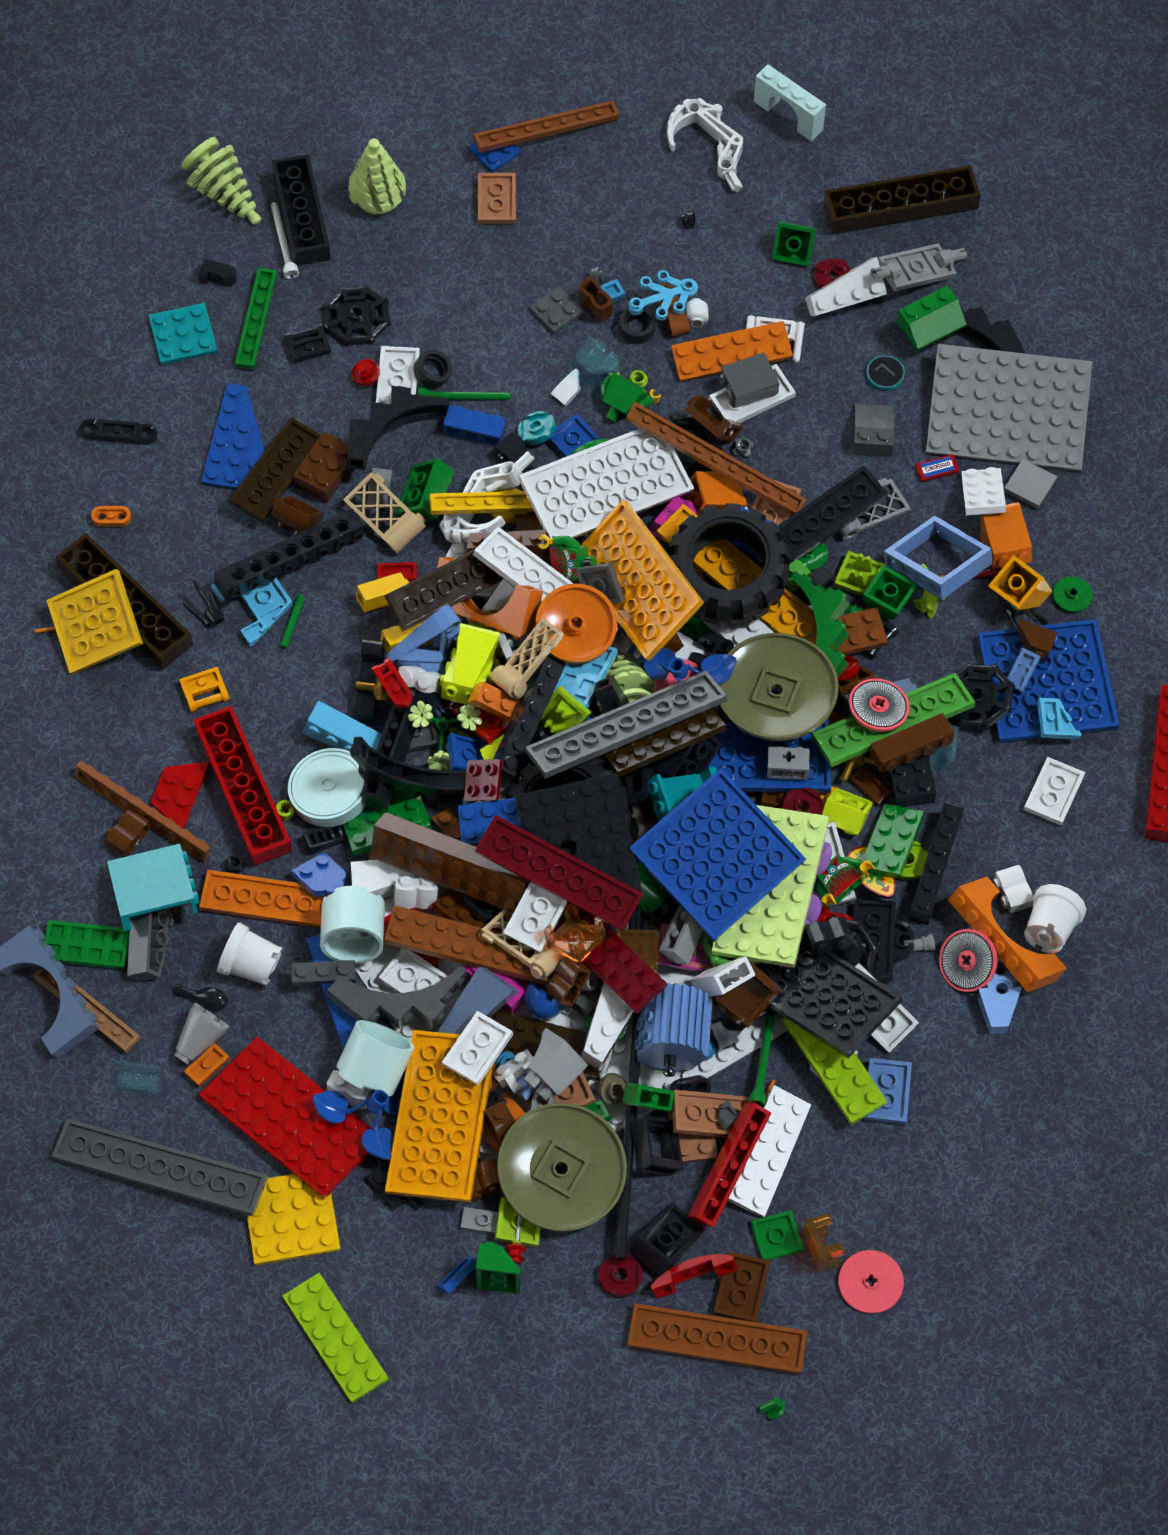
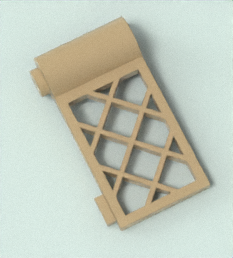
M371 472L343 500L398 554L426 527L424 524L426 520L419 513L415 515L383 484L385 480L378 473L373 474ZM371 479L377 483V491H366V484ZM355 495H363L362 505H354L350 500ZM366 495H377L376 505H366ZM389 495L390 504L379 505V496ZM365 508H376V518H367L365 516ZM379 508H390V518H379ZM393 508H402L406 512L401 518H393ZM379 522H390V528L383 534L379 530Z
M542 617L505 666H498L493 670L491 674L492 681L512 698L522 697L527 690L526 682L551 650L563 639L564 633ZM543 639V643L538 645L539 640Z
M504 909L481 929L483 939L490 944L494 942L530 967L531 974L537 979H546L558 967L559 962L565 956H570L573 953L569 942L563 938L556 939L552 935H550L541 953L526 945H521L519 941L518 945H509L506 943V939L513 938L503 933L509 923L504 922L503 918L507 914L512 916L513 913ZM492 928H502V934H493L490 930ZM534 950V955L529 959L523 955L522 951Z

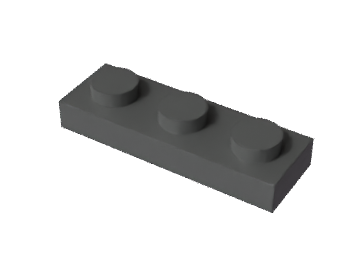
M355 960L292 963L293 986L333 984L340 975L356 983Z

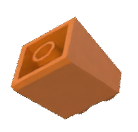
M696 471L690 478L694 487L693 492L680 496L693 503L698 516L700 515V509L716 505V509L726 508V503L741 504L743 508L747 506L742 487L717 472Z
M1019 502L1006 504L1005 513L981 514L980 539L984 545H987L992 550L991 565L993 569L1003 568L1013 555L1024 563L1032 562V545Z

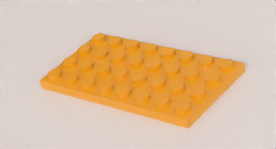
M624 499L581 544L588 548V556L596 557L597 564L612 562L625 596V600L622 602L612 603L617 621L644 658L649 661L704 604V601L630 504Z
M413 1030L411 1043L415 1049L406 1067L391 1153L392 1157L390 1159L385 1188L386 1194L471 1203L493 1065L478 1086L443 1066L442 1061L460 1037V1034Z

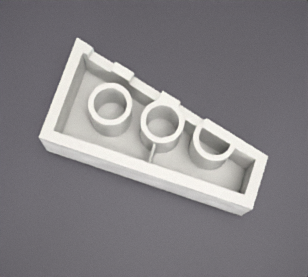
M870 258L860 266L806 297L810 316L820 315L886 295L887 291L883 278L873 280V277L870 276L872 268L880 267L878 258Z
M604 982L581 1054V1058L597 1069L600 1068L634 1012Z

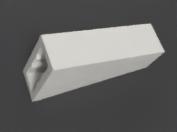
M378 860L351 862L352 886L365 887L367 892L374 895L379 894L383 899L394 896L396 878L404 876L419 878L417 875Z

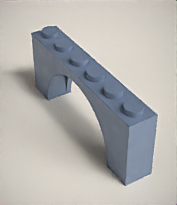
M28 925L0 947V972L8 976L22 968L40 967L46 969L54 977L60 992L59 1012L52 1027L41 1039L50 1054L59 1058L99 1029L96 1023L97 1017L91 1010L88 1011L86 1008V1000L81 994L76 992L74 981L70 977L67 978L64 973L66 969L60 961L55 959L54 955L56 953L49 944L46 945L43 940L45 939L43 932L39 928L35 929Z

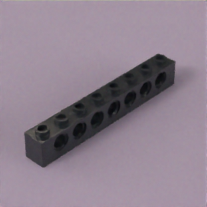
M352 508L214 572V584L226 601L237 598L242 593L254 590L258 586L271 582L283 574H288L300 566L308 565L317 558H323L332 551L340 550L345 545L359 541L364 537L365 525Z

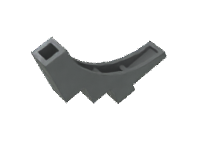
M459 966L448 977L438 983L421 990L405 993H385L370 990L354 984L340 975L327 989V997L356 1021L365 1020L375 1023L381 1014L400 1028L403 1024H407L414 1014L433 1028L436 1024H441L445 1019V1004L451 1001L453 993L457 989H462L466 984L467 970Z

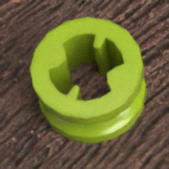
M282 800L276 805L282 820H288L293 817L295 810L291 801ZM286 806V808L290 807L288 809L289 812L286 814H284V811L283 813H281L282 807Z

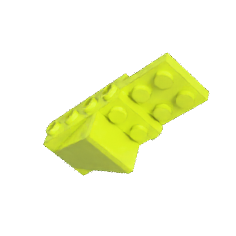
M469 622L468 625L461 623L456 641L457 648L452 649L451 662L447 661L445 667L446 674H442L439 686L442 687L441 698L468 705L470 704L468 700L475 684L480 682L493 684L491 674L494 668L500 664V658L504 657L499 643L501 633H498L496 628L482 627L480 622Z

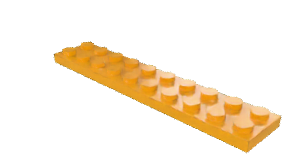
M683 504L657 530V535L670 544L672 536L679 532V525L689 516L694 515L697 517L698 515ZM720 540L708 544L699 551L692 563L724 590L743 588L754 582L763 571L761 567L728 540ZM785 588L779 602L774 606H770L768 613L759 619L776 633L795 635L816 645L817 625L814 611Z

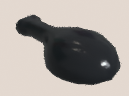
M181 984L174 986V995L193 998L207 1010L220 1011L225 1009L228 1004L227 996L218 988L205 987L200 990H192L183 987Z

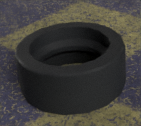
M644 307L643 312L639 315H632L628 308L623 311L619 319V332L622 338L632 344H642L649 341L655 333V317L653 313ZM632 318H642L649 325L645 331L633 332L626 327V322Z
M427 350L414 363L413 372L419 383L425 387L439 388L451 376L452 365L448 357L442 352ZM431 361L437 364L443 373L442 377H434L428 374L424 369L423 362Z
M825 567L818 568L809 576L813 580L811 582L813 585L817 586L819 584L826 590L829 587L832 588L836 581V576ZM801 589L800 596L809 604H811L808 597Z

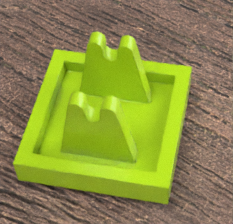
M848 551L836 577L834 587L863 597V594L885 564L875 561L869 556L864 557L861 553L856 554Z
M559 686L552 694L540 722L551 733L557 734L583 723L591 712L567 690Z

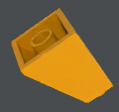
M1014 555L988 585L993 591L1019 610L1040 607L1052 593L1045 578Z

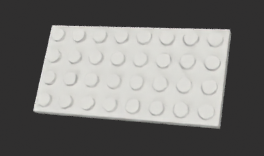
M641 429L634 430L523 473L518 477L543 529L547 530L549 538H552V536H570L574 539L594 531L622 499L627 501L637 514L694 490L674 448Z

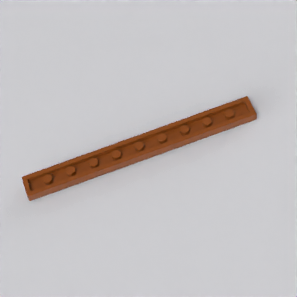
M634 402L625 418V421L791 515L801 510L806 501V498L637 402Z

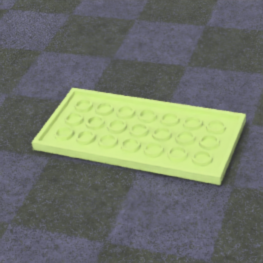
M756 805L806 858V861L713 943L712 955L737 959L746 956L749 961L795 968L829 824V816Z

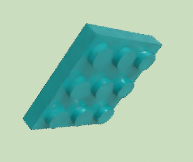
M205 303L149 315L161 365L218 353Z

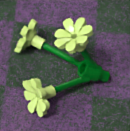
M418 701L417 707L413 705L410 708L413 714L408 715L409 721H414V727H420V725L427 727L430 720L435 722L440 730L439 751L433 757H428L427 763L430 764L428 768L451 771L449 754L443 751L444 730L448 728V724L459 721L462 722L461 726L464 729L475 730V724L480 725L482 723V719L477 717L481 714L480 709H475L474 705L468 704V706L464 705L460 708L462 714L457 715L456 718H435L430 713L432 706L429 704L425 705L423 701Z

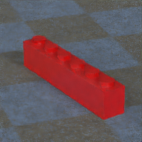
M754 1102L744 1103L687 1217L705 1227H715L771 1115L770 1111Z

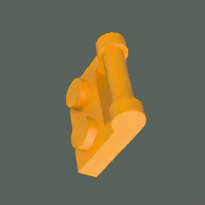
M218 666L179 679L191 713L197 711L198 708L222 700L224 702L230 700ZM217 689L220 690V693L196 701L193 700V697Z

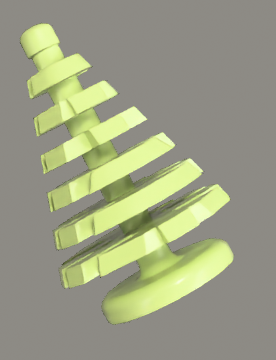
M216 137L209 138L197 146L183 160L181 167L185 171L197 168L188 178L186 184L191 188L198 187L196 190L201 194L208 193L207 198L211 200L218 199L217 204L221 206L231 202L227 210L235 212L240 209L237 216L241 218L247 216L252 225H257L261 221V217L254 211L257 207L255 201L248 203L252 197L251 191L242 192L247 188L248 184L245 178L240 180L243 176V171L240 167L237 168L239 161L237 156H233L235 153L233 146L227 145L225 148H221L214 153L219 146V142Z
M371 139L354 168L355 170H353L349 177V198L365 212L384 214L390 212L402 202L400 191L405 196V176L377 139Z
M617 648L618 656L613 661L605 678L614 675L630 703L654 693L655 680L643 668H640L642 666ZM597 700V706H600L599 711L605 714L599 701Z

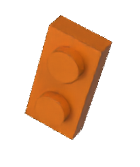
M214 1043L184 1071V1074L200 1088L230 1060V1057Z

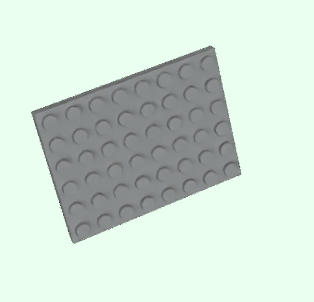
M938 344L926 454L941 456L953 454L954 457L1018 465L1024 459L1038 467L1081 472L1092 361Z

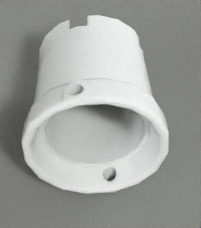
M1047 884L1035 891L1032 898L1033 909L1024 936L1027 942L1034 948L1038 944L1042 946V952L1056 953L1065 945L1075 926L1082 923L1086 913V906L1080 896L1071 889L1061 885Z
M237 923L223 950L217 972L223 975H236L267 986L270 981L268 979L269 975L275 971L283 948L249 931V927L244 924Z

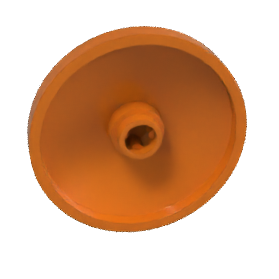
M584 584L561 586L549 593L538 608L536 625L543 617L564 633L563 639L549 653L559 661L569 664H584L594 661L610 648L615 639L617 631L615 609L610 600L594 587Z

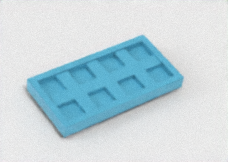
M610 646L601 657L588 663H566L555 690L562 686L588 709L595 696V683L605 678L618 654L617 648Z

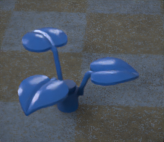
M662 648L651 661L645 659L642 655L644 669L654 680H664L670 672L678 683L686 678L688 670L696 674L702 673L691 667L690 664L686 665L683 659L676 658L674 652L669 649ZM728 654L711 655L702 661L701 669L703 672L707 670L716 683L720 685L730 679L737 660L736 657Z
M398 1083L392 1096H388L383 1090H373L370 1099L365 1098L363 1102L351 1109H347L348 1101L341 1093L326 1091L314 1094L313 1103L316 1111L323 1119L331 1123H342L345 1120V1114H350L360 1107L367 1105L369 1112L376 1114L373 1129H368L363 1133L362 1145L373 1156L383 1160H389L392 1157L394 1135L387 1128L378 1129V1122L382 1110L390 1115H397L399 1113L400 1102L397 1099V1095L403 1089V1084Z

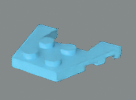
M277 578L240 595L257 620L241 629V634L250 647L253 646L292 606V600ZM212 584L211 589L220 602L224 601L225 599L215 584Z

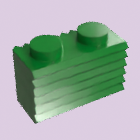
M626 1083L622 1102L627 1105L670 1112L675 1093L671 1090Z

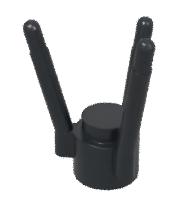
M192 580L208 608L204 612L205 618L186 602L183 605L199 618L205 626L210 625L214 628L224 621L225 615L221 611L214 593L211 592L210 595L215 608L211 606L196 580Z
M1007 600L1004 603L1007 608L1005 613L1009 616L1015 628H1017L1018 623L1013 614L1020 615L1022 612L1034 622L1040 619L1045 624L1048 623L1047 619L1032 608L1019 610Z

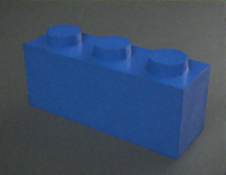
M450 405L443 423L444 434L494 446L502 441L506 430V418H502L499 415L486 414L479 410L465 409L462 406Z

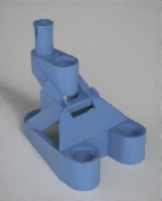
M446 605L410 633L383 660L389 657L396 668L401 665L418 666L426 672L433 671L445 675V667L451 652L452 643L457 641L462 622L450 605ZM433 639L432 644L418 648L419 646ZM418 692L423 702L432 706V711L437 718L442 717L438 709L444 715L448 712L438 699L441 692Z

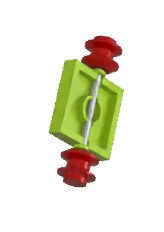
M501 1197L495 1240L511 1243L505 1246V1249L509 1251L508 1255L515 1264L519 1265L526 1260L522 1256V1253L527 1251L524 1246L538 1247L541 1228L522 1218L510 1206L506 1198Z

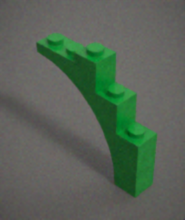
M795 571L791 578L802 588L815 614L817 625L816 646L828 656L836 670L837 678H839L849 665L844 660L846 656L838 650L840 645L849 636V633L845 630L846 625L839 620V617L850 605L845 599L847 595L839 589L835 591L829 587L826 590L819 584L815 586L811 583L813 580L805 573L800 575Z

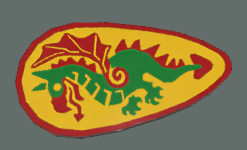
M868 846L853 849L848 853L847 857L862 861ZM863 873L865 881L860 885L879 897L886 899L894 897L896 891L895 878L871 873L867 877Z

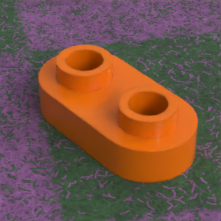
M98 506L91 513L92 521L98 527H124L132 519L130 510L125 506ZM100 516H104V517H105V519H103V520H100V519H98V518H99ZM120 516H124V517H125V518L122 519V520H119V519H118Z

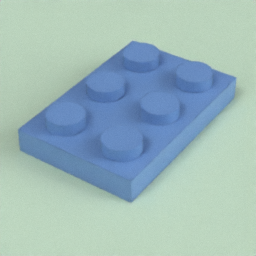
M877 1058L869 1059L868 1073L888 1102L887 1105L866 1116L864 1120L906 1125L912 1062Z

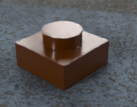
M763 792L761 806L781 809L784 792Z

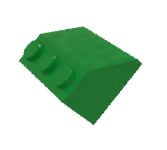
M948 286L900 309L897 318V324L917 351L966 326L959 301Z
M438 458L413 465L400 501L415 515L419 513L426 520L425 523L438 520L440 515H431L429 497L432 493H447L454 470ZM397 508L395 515L402 517L406 512L402 508Z
M494 1242L479 1244L476 1265L477 1289L520 1294V1269L503 1247L498 1246Z

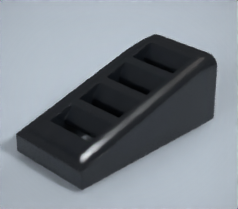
M342 825L320 827L302 833L310 855L348 841ZM336 829L338 830L341 836L339 838H337L334 833V830ZM330 832L332 836L331 840L328 839L326 833ZM322 835L325 841L321 842L319 836ZM315 838L317 843L313 844L312 839Z

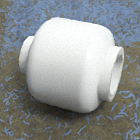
M693 298L685 303L684 313L688 318L690 327L700 328L707 323L709 312L706 302L699 298Z

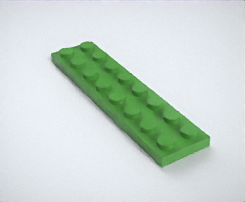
M954 673L906 693L905 695L909 701V714L905 722L895 730L887 732L873 731L865 728L853 716H850L812 732V738L829 765L833 767L869 752L871 743L943 713L947 719L974 708L975 701L957 674Z

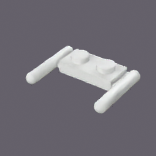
M759 316L747 317L746 329L784 321L789 341H795L792 361H800L804 322Z

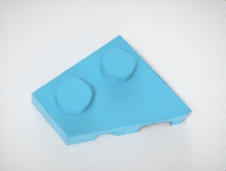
M1039 698L1037 704L1041 738L1079 740L1081 733L1079 730H1075L1071 723L1072 718L1064 710L1060 699Z

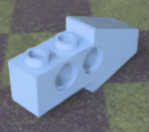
M997 958L996 970H1001L1004 974L999 975L995 973L985 988H979L977 997L989 1034H1006L1021 992V987H1016L1015 977L1011 975L1010 971ZM1003 989L1006 993L1000 994L996 990Z

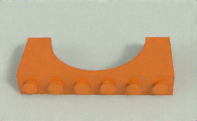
M439 557L437 568L456 558ZM516 585L509 602L504 608L492 615L482 612L471 597L451 608L458 617H467L466 620L469 622H480L482 627L496 628L498 633L512 634V638L521 640L522 635L531 632L536 626V615L541 604L543 590L529 585Z
M988 877L961 885L956 889L948 901L972 929L982 932L992 941L996 949L997 958L1027 992L1054 983L1065 972L1066 966L1054 953L1039 954L1029 951L1015 943L1001 930L991 910V902L1000 891Z

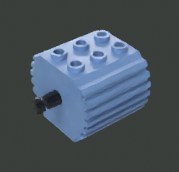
M667 983L668 986L640 1011V1018L637 1022L639 1035L635 1043V1049L637 1050V1061L639 1063L643 1062V1065L663 1069V1074L666 1077H674L676 1071L692 1070L708 1057L712 997L708 996V992H702V989H696L694 986L689 987L686 984Z

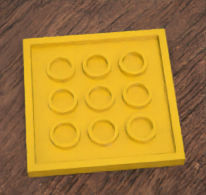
M117 569L46 600L70 674L78 673L143 644L120 572Z
M294 1174L268 1178L254 1217L247 1215L255 1266L341 1251L332 1195L330 1194L326 1199H323Z

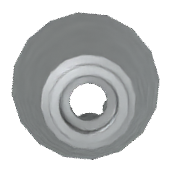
M195 1002L188 1014L175 1049L177 1051L174 1055L186 1064H189L190 1061H194L224 1035L230 1026L220 1019L218 1021L217 1016L208 1010L205 1011L203 1007Z

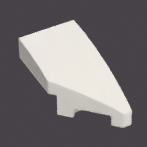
M574 369L551 392L565 406L580 391V372L577 369Z

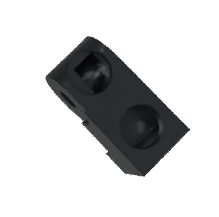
M204 259L199 271L200 283L207 284L208 280L230 287L237 282L236 270L231 265Z

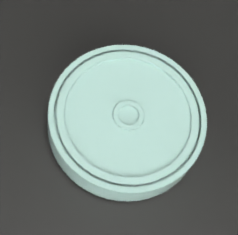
M340 748L318 750L303 758L293 769L288 781V794L296 813L304 821L319 827L342 825L359 815L367 805L360 796L365 781L359 775V765L351 757L350 751Z

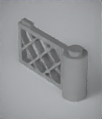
M883 478L878 480L883 488L890 486L893 490L892 496L888 495L885 498L890 500L889 507L876 504L873 506L872 514L865 512L861 515L870 518L868 523L862 525L858 518H856L839 530L838 533L844 541L857 536L862 531L894 519L911 510L892 479L887 480ZM892 501L901 503L904 508L899 510L891 508ZM877 508L887 513L882 517L874 515L875 509Z

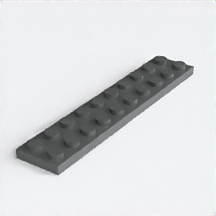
M706 670L526 746V753L546 779L727 702V695Z
M67 1118L52 1154L53 1160L252 1217H254L268 1180V1176L263 1173Z

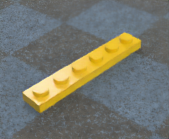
M525 491L432 493L429 497L431 515L535 512Z

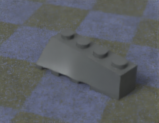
M177 906L130 917L132 929L129 934L128 977L137 981H147L161 976L166 955L164 947L169 943L170 937L167 935L169 928L173 927L174 923L172 911L175 912Z

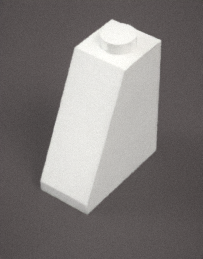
M745 956L705 970L690 979L696 989L700 988L702 992L706 991L708 996L712 997L727 993L755 976V973Z

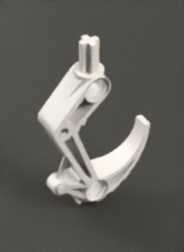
M698 98V100H684L682 105H677L674 108L667 123V139L671 151H675L673 140L675 133L687 125L697 123L719 142V145H717V174L728 182L732 191L738 192L743 187L736 175V167L743 150V137L720 121V116L722 115L721 105L708 104L701 98Z
M527 451L515 463L505 462L476 470L469 479L463 493L493 492L518 486L520 484L519 475L523 474L522 471L534 460V457ZM443 514L444 519L439 527L447 541L465 544L466 542L468 543L469 534L491 533L497 527L501 528L506 523L500 515L488 523L475 525L470 524L475 514Z

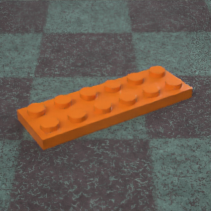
M784 321L671 345L680 382L721 374L722 366L763 352L769 363L793 358Z
M207 870L199 909L201 911L321 928L322 900L324 896L316 897L311 895L300 883Z

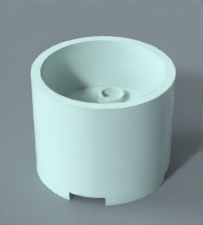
M360 886L339 887L328 897L324 896L322 900L320 948L322 952L332 960H355V964L365 963L378 957L383 950L385 903L383 898L379 894L374 895L367 892L365 887Z
M359 1020L355 1023L335 1068L339 1069L338 1074L343 1079L360 1089L364 1087L369 1090H383L388 1096H392L415 1047L406 1037L388 1027L371 1021Z

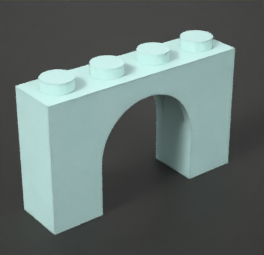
M766 65L756 75L754 102L766 111H769L780 101V98L785 100L794 109L798 117L797 132L812 142L823 131L826 104L770 65Z

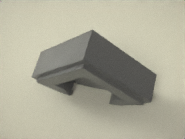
M728 1100L721 1105L718 1112L719 1123L723 1130L734 1123L739 1115Z

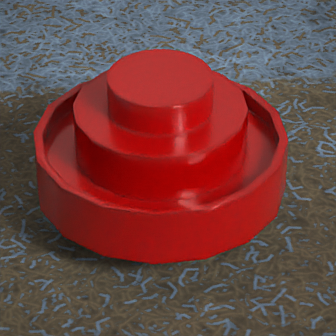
M363 359L352 369V379L357 385L362 387L372 385L380 375V368L374 360Z

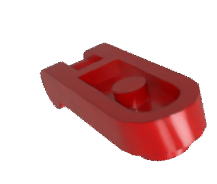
M389 657L383 660L384 663L379 666L376 664L371 667L396 707L406 708L411 705L413 701L411 691Z

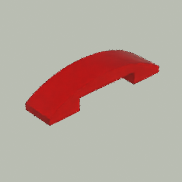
M714 1254L700 1256L669 1269L651 1285V1288L656 1298L659 1299L676 1293V1284L714 1270L718 1277L739 1269L732 1255Z

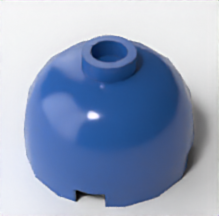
M530 982L524 994V1004L531 1012L530 1016L541 1020L542 1018H555L559 1015L565 1005L560 1004L546 992L547 989L542 988V984Z

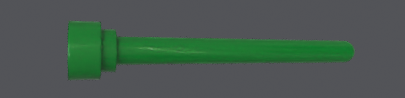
M418 387V394L442 397L449 400L511 399V394L508 392H430L426 388Z
M772 1013L766 1016L755 1090L749 1094L748 1101L754 1102L761 1107H764L766 1102L763 1088L775 1018Z

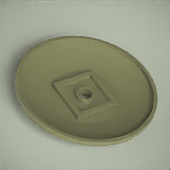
M766 633L744 640L728 653V655L736 657L737 661L730 679L719 685L727 695V702L720 704V707L728 720L741 731L764 740H791L816 730L832 713L838 696L836 670L828 656L812 642L791 634ZM779 688L782 690V693L776 695L771 690Z
M552 1103L527 1112L511 1126L499 1150L497 1170L499 1183L506 1200L522 1218L546 1230L566 1232L586 1228L598 1222L610 1212L623 1191L627 1174V1162L619 1136L604 1118L580 1105ZM560 1163L567 1167V1172L562 1175L558 1174L555 1170V1166Z

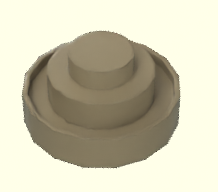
M608 1073L603 1076L597 1088L600 1099L611 1105L622 1102L625 1084L627 1083L626 1079L617 1073Z

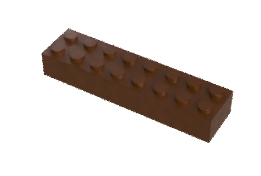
M387 812L374 825L371 858L514 913L530 883L524 878L475 853L477 848L475 846Z

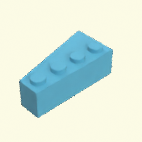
M319 700L301 733L332 747L350 751L354 737H362L370 747L376 750L382 736L381 733Z

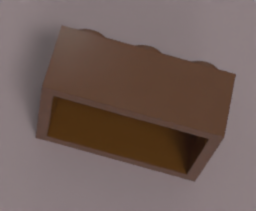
M323 432L293 474L294 487L328 503L351 471V468H346L347 443Z

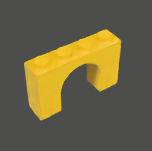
M400 572L357 585L356 599L363 612L389 606L384 595L409 583V581L404 579ZM423 622L403 632L399 625L382 630L381 641L384 642L385 652L388 654ZM433 639L429 640L428 642L424 643L418 648L432 644Z

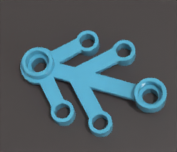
M664 270L658 273V282L661 284L667 283L676 288L669 289L653 283L650 277L644 276L640 280V287L644 290H652L658 294L643 299H631L628 304V311L632 315H639L643 312V307L663 301L661 307L656 310V318L658 320H665L673 297L681 294L679 301L674 303L673 311L676 314H682L688 297H692L697 293L698 285L692 279L681 281L670 277L669 273Z

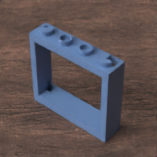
M933 516L884 551L886 567L943 600L992 564V550L987 545L953 527L946 521ZM935 534L973 556L943 578L905 556Z

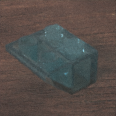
M590 336L575 352L577 362L591 374L619 373L622 370L619 356L612 350L607 351L604 347L605 344L599 338L594 339Z

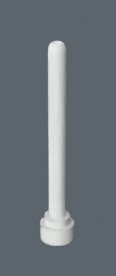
M273 202L271 210L285 261L283 268L284 277L290 279V275H293V278L299 276L298 266L292 262L279 207L276 202Z

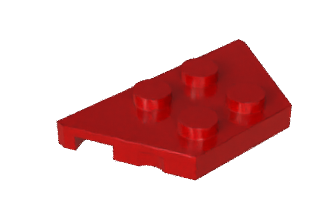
M206 761L165 767L150 802L151 805L163 816L172 819L178 826L185 829L210 763Z

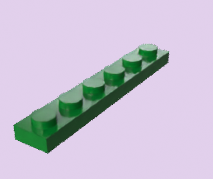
M258 267L235 361L236 368L255 370L277 278V270Z

